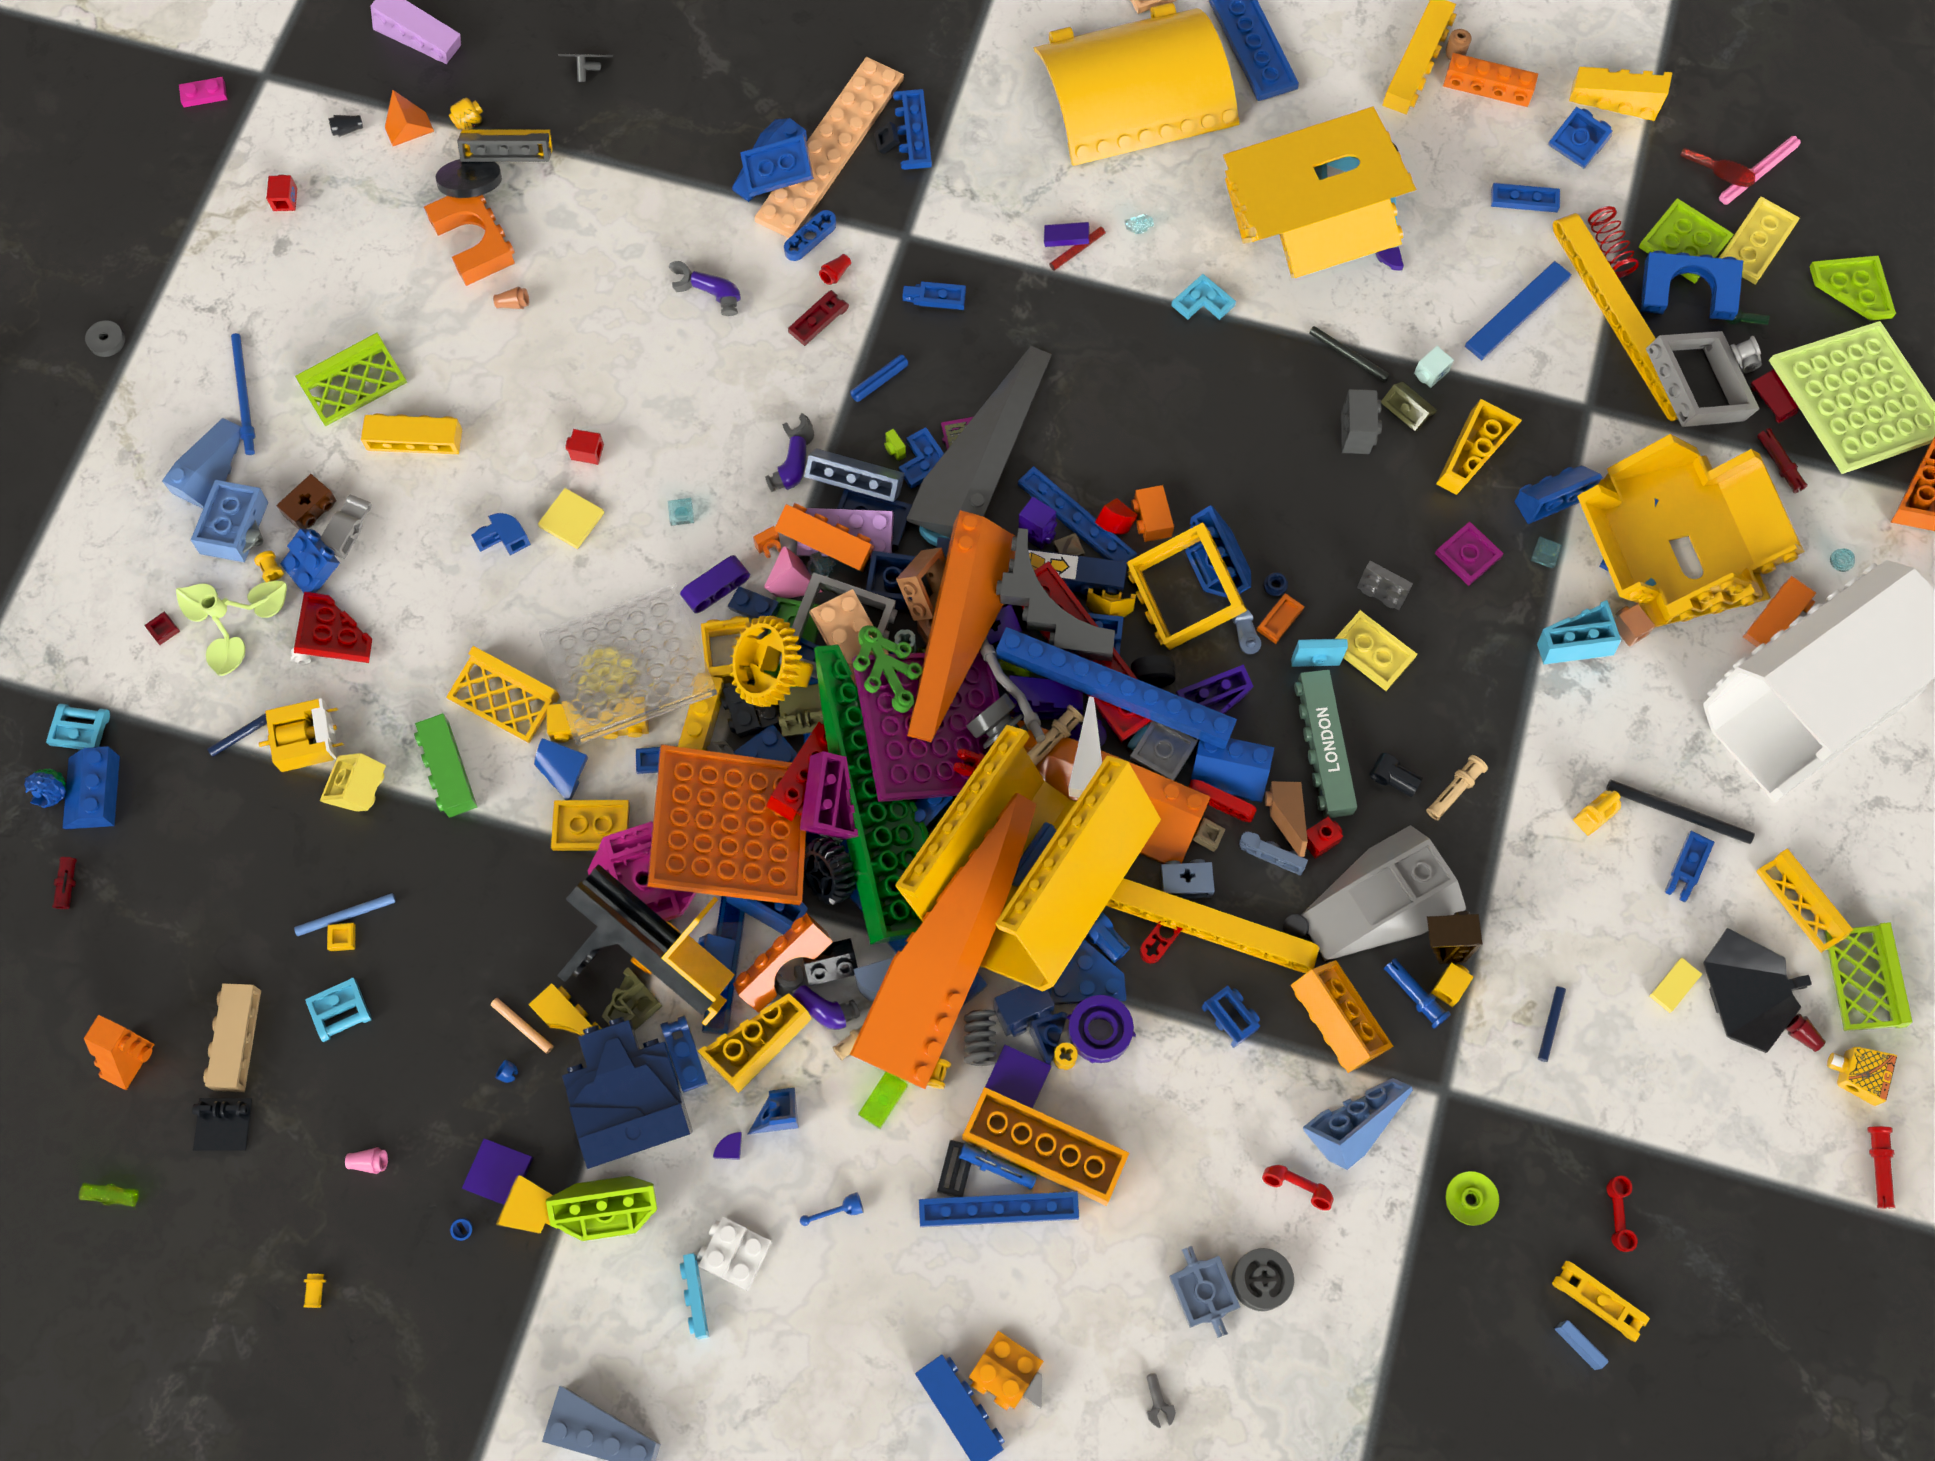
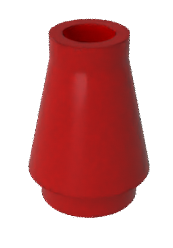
M842 254L838 258L822 265L819 271L822 281L828 285L836 284L851 265L850 258Z

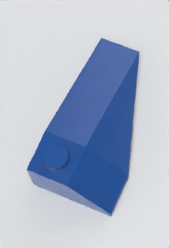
M791 118L776 119L760 134L753 149L802 134L807 142L806 130ZM742 168L732 186V190L749 202L755 196L751 197L748 194L744 169Z

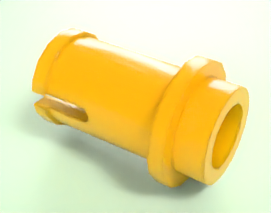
M307 1274V1279H304L306 1292L303 1307L322 1308L323 1283H326L324 1274Z

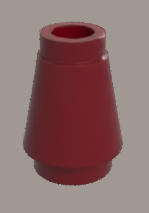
M1796 1014L1786 1027L1789 1036L1814 1052L1820 1050L1826 1043L1807 1016L1803 1017L1801 1014Z

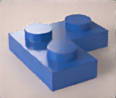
M926 427L906 438V443L916 458L899 466V472L905 473L904 480L911 489L923 482V479L944 455V452Z

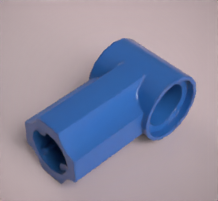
M1101 912L1086 938L1091 943H1096L1108 958L1115 963L1130 950V946L1113 929V924L1109 918Z

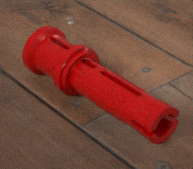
M1884 1126L1868 1127V1133H1871L1872 1149L1869 1150V1155L1874 1158L1877 1208L1887 1209L1886 1207H1888L1889 1209H1894L1891 1158H1893L1895 1153L1891 1149L1890 1138L1893 1128Z

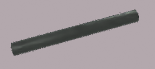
M1315 326L1311 328L1309 334L1384 382L1389 378V373L1319 328Z

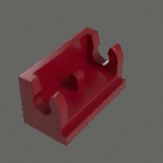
M1774 369L1751 382V389L1759 393L1776 415L1775 420L1777 423L1797 414L1799 410L1798 405Z

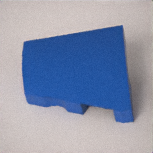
M542 738L536 752L534 765L565 800H572L579 785V776L588 760V756Z

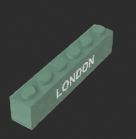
M1330 670L1300 673L1294 687L1296 696H1300L1301 700L1299 705L1300 718L1305 720L1306 725L1303 729L1304 739L1306 742L1309 741L1310 745L1308 760L1310 765L1313 764L1315 773H1313L1312 779L1314 787H1318L1319 796L1317 797L1318 809L1323 811L1324 818L1328 816L1332 818L1353 815L1357 809V802Z

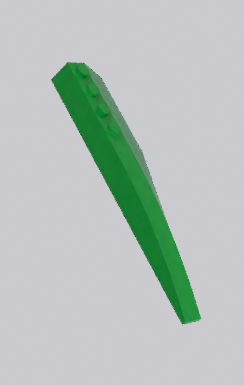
M839 645L816 646L814 648L828 752L847 758L851 784L849 793L851 805H854L855 813H853L855 829H858L859 837L846 840L851 861L854 862L852 864L853 869L856 870L854 875L857 878L856 884L870 945L908 938L912 932L917 931L923 922L895 885L928 839V831L924 822L919 823L915 821V812L918 809L914 801L911 802L909 799L878 802L858 689L851 678L852 672Z

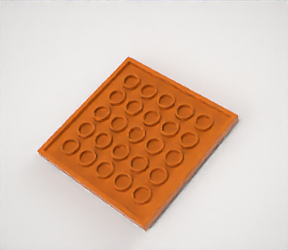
M661 745L647 887L801 905L806 831L800 830L802 816L797 814L791 822L766 807L771 794L790 767L791 762Z

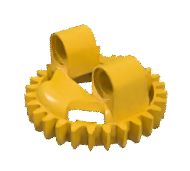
M759 616V618H753L750 623H746V629H740L741 636L735 637L737 644L732 646L734 654L730 655V657L733 658V662L729 666L733 668L730 676L735 678L732 685L737 686L735 691L740 694L741 699L746 700V703L756 706L771 707V704L778 705V700L784 701V694H791L790 687H808L814 665L800 660L802 655L797 654V651L802 647L795 644L799 636H793L795 629L789 628L790 623L784 622V619L775 616ZM763 628L771 630V633L760 639L757 637L765 631ZM782 653V663L777 678L764 672V670L774 672L777 670ZM744 667H751L755 680L754 685L747 684L749 679Z

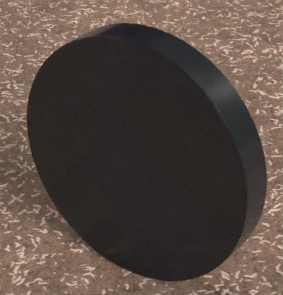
M460 159L441 167L435 176L439 191L455 198H470L486 194L498 187L502 181L501 170L496 162H461Z

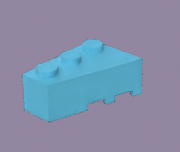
M1608 600L1601 602L1599 606L1593 609L1582 611L1581 614L1571 619L1568 617L1544 628L1537 643L1543 665L1613 656L1621 642V638Z

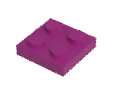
M1468 522L1435 552L1468 586L1501 559L1504 554L1471 522Z

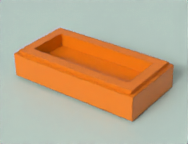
M1285 593L1257 627L1256 631L1277 644L1304 610L1305 606Z

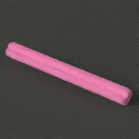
M1796 136L1788 138L1724 190L1719 196V201L1724 205L1733 201L1798 148L1801 143L1800 139H1797Z

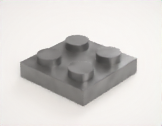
M1369 561L1357 588L1365 595L1381 600L1387 607L1400 610L1413 583Z
M1152 721L1132 752L1130 760L1174 781L1197 745L1198 740L1185 733Z

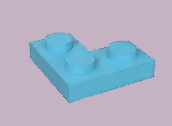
M1202 274L1172 301L1171 306L1187 320L1202 306L1220 320L1235 306L1236 301L1207 276Z

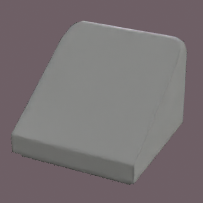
M1036 1373L1023 1398L1041 1409L1042 1374Z

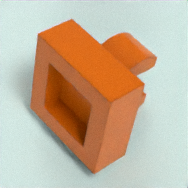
M774 526L753 536L754 544L759 554L764 552L767 558L771 557L768 549L775 547L779 553L782 550L779 533L774 530Z

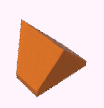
M392 90L385 129L392 146L434 132L426 112Z

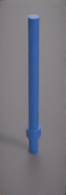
M234 333L231 335L242 424L240 436L244 440L245 454L254 455L253 439H255V430L251 425L241 336Z

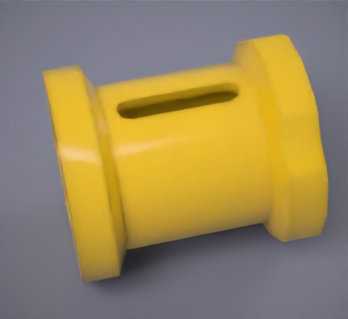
M264 551L254 558L255 564L260 566L263 573L262 578L265 582L276 581L284 575L283 569L278 567L275 561L276 555L273 551Z
M1061 1043L1056 1047L1054 1064L1058 1069L1069 1070L1073 1068L1078 1056L1076 1047L1070 1043ZM1061 1052H1063L1065 1055L1068 1053L1071 1054L1069 1061L1067 1059H1060Z
M939 1058L927 1085L944 1089L945 1083L943 1082L947 1068L951 1067V1063Z

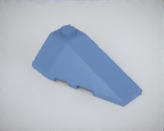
M224 418L215 424L174 463L162 482L173 495L203 509L214 481L226 482L227 475L231 472L232 467L230 465L233 455L236 454L241 439V426Z
M1391 1078L1365 1091V1096L1355 1101L1348 1099L1343 1102V1107L1333 1112L1329 1109L1321 1112L1307 1123L1303 1130L1328 1161L1348 1170L1366 1155L1413 1091L1412 1086Z

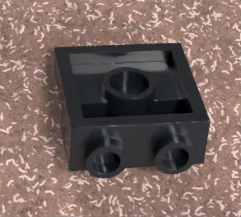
M755 681L750 682V683H747V684H748V685H754V684H755ZM733 685L723 689L724 696L720 698L724 709H729L731 718L727 720L732 733L736 732L740 738L763 731L767 727L779 725V700L778 705L771 704V707H760L746 703V700L741 699L740 694L735 691L737 686Z

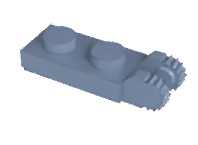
M1248 831L1241 835L1239 841L1241 850L1295 874H1303L1308 860L1304 857H1299L1296 851L1288 852L1281 849L1275 842H1264L1260 840L1259 835Z

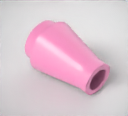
M379 1147L356 1153H348L345 1158L347 1169H355L373 1174L385 1171L388 1163L387 1152Z

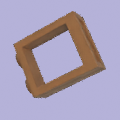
M942 548L921 550L896 578L913 621L933 619L946 561ZM924 575H926L933 592L930 598L921 580Z

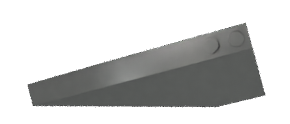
M1030 346L923 479L906 521L951 539L953 525L960 510L985 516L1052 354Z

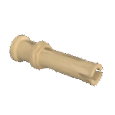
M1070 704L1066 707L1067 711L1058 720L1052 722V728L1045 734V740L1037 742L1028 752L1035 766L1063 737H1069L1071 735L1070 731L1079 722L1084 721V717Z
M1470 755L1468 763L1461 770L1455 772V779L1433 804L1426 809L1428 815L1438 821L1466 788H1472L1478 776L1488 770L1486 763L1479 757Z

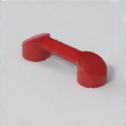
M1282 1165L1269 1166L1264 1170L1262 1180L1267 1185L1280 1187L1283 1181L1286 1180L1313 1193L1311 1203L1314 1207L1324 1211L1331 1209L1334 1199L1331 1191L1325 1185L1314 1183L1289 1171L1287 1167Z
M1621 1175L1612 1178L1607 1184L1608 1196L1612 1198L1615 1233L1612 1234L1611 1240L1618 1250L1629 1252L1637 1247L1638 1239L1634 1232L1626 1229L1623 1197L1631 1194L1632 1183L1627 1177Z

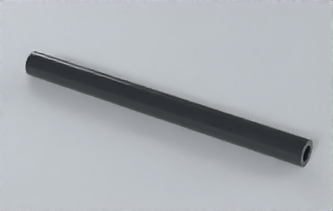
M1611 779L1607 784V791H1616L1624 798L1744 843L1751 844L1754 839L1755 833Z

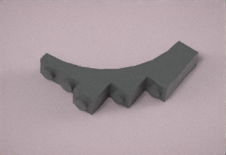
M1018 528L1017 537L1013 536L1011 551H1015V559H1010L1009 573L1003 572L1002 581H997L996 595H1000V603L1024 606L1022 621H1027V629L1050 632V645L1085 659L1112 662L1115 630L1096 627L1078 620L1064 611L1048 596L1039 583L1031 565L1028 551V529Z

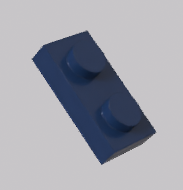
M738 586L728 604V608L731 611L753 619L759 618V616L776 617L781 605L778 601Z

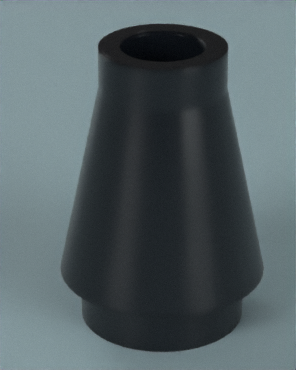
M333 115L332 118H328L333 136L338 135L341 137L363 128L360 115Z

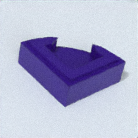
M1399 247L1376 252L1377 259L1381 263L1383 262L1391 267L1392 270H1403L1404 265Z
M742 1132L732 1133L724 1137L717 1144L713 1158L740 1160Z

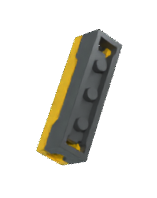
M462 130L457 140L461 162H549L553 151L550 130Z

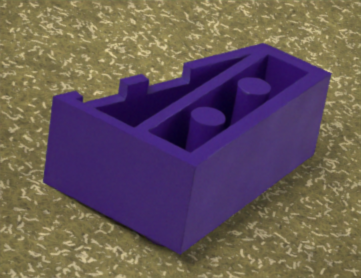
M1009 675V679L1025 694L1033 712L1038 715L1040 720L1059 719L1067 711L1066 707L1069 704L1083 715L1082 692L1049 679ZM1008 692L1009 698L1016 705L1009 714L1014 718L1022 714V711L1016 699Z

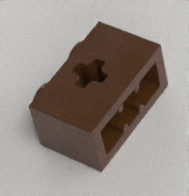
M310 474L276 506L282 515L300 530V528L307 529L313 526L316 520L324 512L329 511L337 500L323 483Z

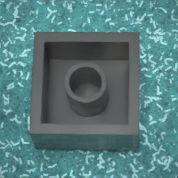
M1349 389L1341 411L1342 453L1370 454L1373 445L1376 446L1377 434H1381L1382 421L1378 420V414L1381 412V400L1377 399V390Z

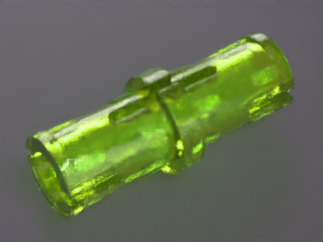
M83 1183L79 1191L80 1200L98 1201L107 1206L120 1204L134 1207L139 1197L137 1189L115 1187L114 1184L104 1186Z

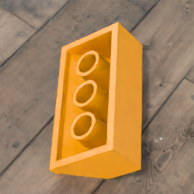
M1336 960L1310 970L1291 984L1296 998L1302 1002L1309 1013L1310 1019L1318 1026L1325 1042L1331 1046L1338 1057L1340 1065L1348 1073L1360 1068L1394 1047Z

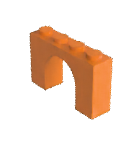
M483 195L470 198L446 196L424 206L428 219L438 236L466 224L477 225L485 230L482 240L477 245L452 256L455 267L466 286L515 264L512 257L515 251L510 241H504L505 233L500 224L495 225L494 221L496 218L491 208L486 209L484 206L487 203Z

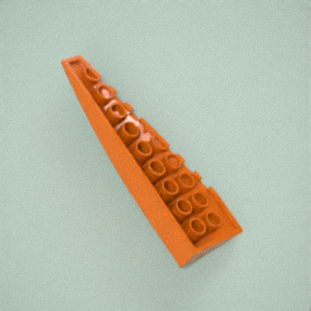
M960 510L954 522L923 661V672L920 675L907 736L932 742L1003 606L1000 603V595H996L997 581H1002L1003 572L1009 573L1010 559H1015V551H1011L1012 538L1015 535L983 516Z
M1020 720L1016 724L1019 727H1022L1025 723L1024 721ZM1041 728L1044 735L1049 731L1047 729ZM1028 730L1027 733L1030 737L1023 746L1027 753L1037 744L1031 730ZM1063 737L1036 765V768L1045 782L1070 800L1077 801L1078 798L1069 796V783L1079 741ZM1101 751L1102 762L1104 761L1107 755L1121 759L1119 757ZM1129 762L1161 818L1140 854L1163 864L1168 861H1180V864H1182L1207 808L1210 796Z

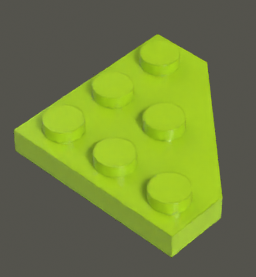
M1879 256L1814 261L1809 266L1814 285L1865 318L1881 320L1892 319L1895 316L1896 312Z

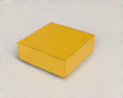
M354 923L328 925L327 950L342 951L355 949Z

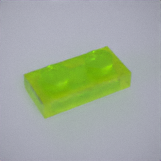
M885 1072L858 1113V1116L880 1130L908 1088V1084L898 1077Z

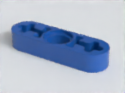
M823 210L784 243V252L787 259L791 261L802 259L831 234L836 228L835 214L829 210ZM807 232H814L816 237L806 239L804 235ZM798 247V251L790 250V248L796 249Z

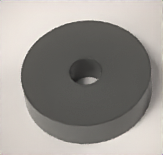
M99 321L87 330L85 342L95 355L108 357L122 349L125 343V335L115 322Z

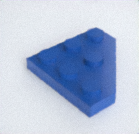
M1085 940L1082 941L1055 985L1048 989L1055 1005L1079 1004L1084 999L1095 995H1106L1119 1001H1126L1124 973Z

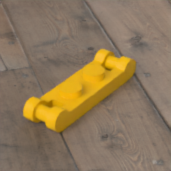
M1565 1261L1561 1267L1562 1273L1560 1276L1555 1277L1552 1285L1619 1330L1626 1338L1636 1342L1640 1336L1639 1331L1641 1327L1646 1326L1650 1318L1570 1261ZM1572 1276L1579 1280L1576 1287L1569 1283ZM1627 1315L1633 1319L1630 1325L1624 1322Z

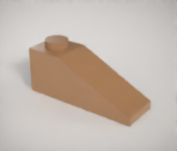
M1272 781L1270 791L1265 793V806L1270 807L1271 818L1298 856L1304 857L1308 840L1301 782Z

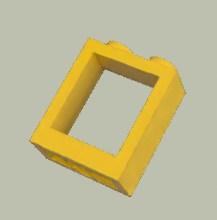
M735 616L730 620L720 621L712 619L706 623H701L706 675L723 678L724 684L733 682L735 678L730 676V673L733 672L732 667L729 665L713 667L710 638L740 634V629H746L745 624L750 623L749 617ZM744 667L748 679L754 680L751 667Z

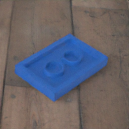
M803 134L740 152L748 194L751 197L814 179L806 138Z

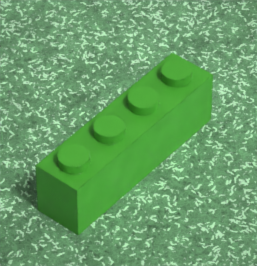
M444 713L415 723L418 732H415L414 736L418 746H423L424 754H421V758L425 767L430 768L432 775L428 776L432 789H437L439 797H436L435 800L440 812L444 811L450 818L477 808L450 723Z

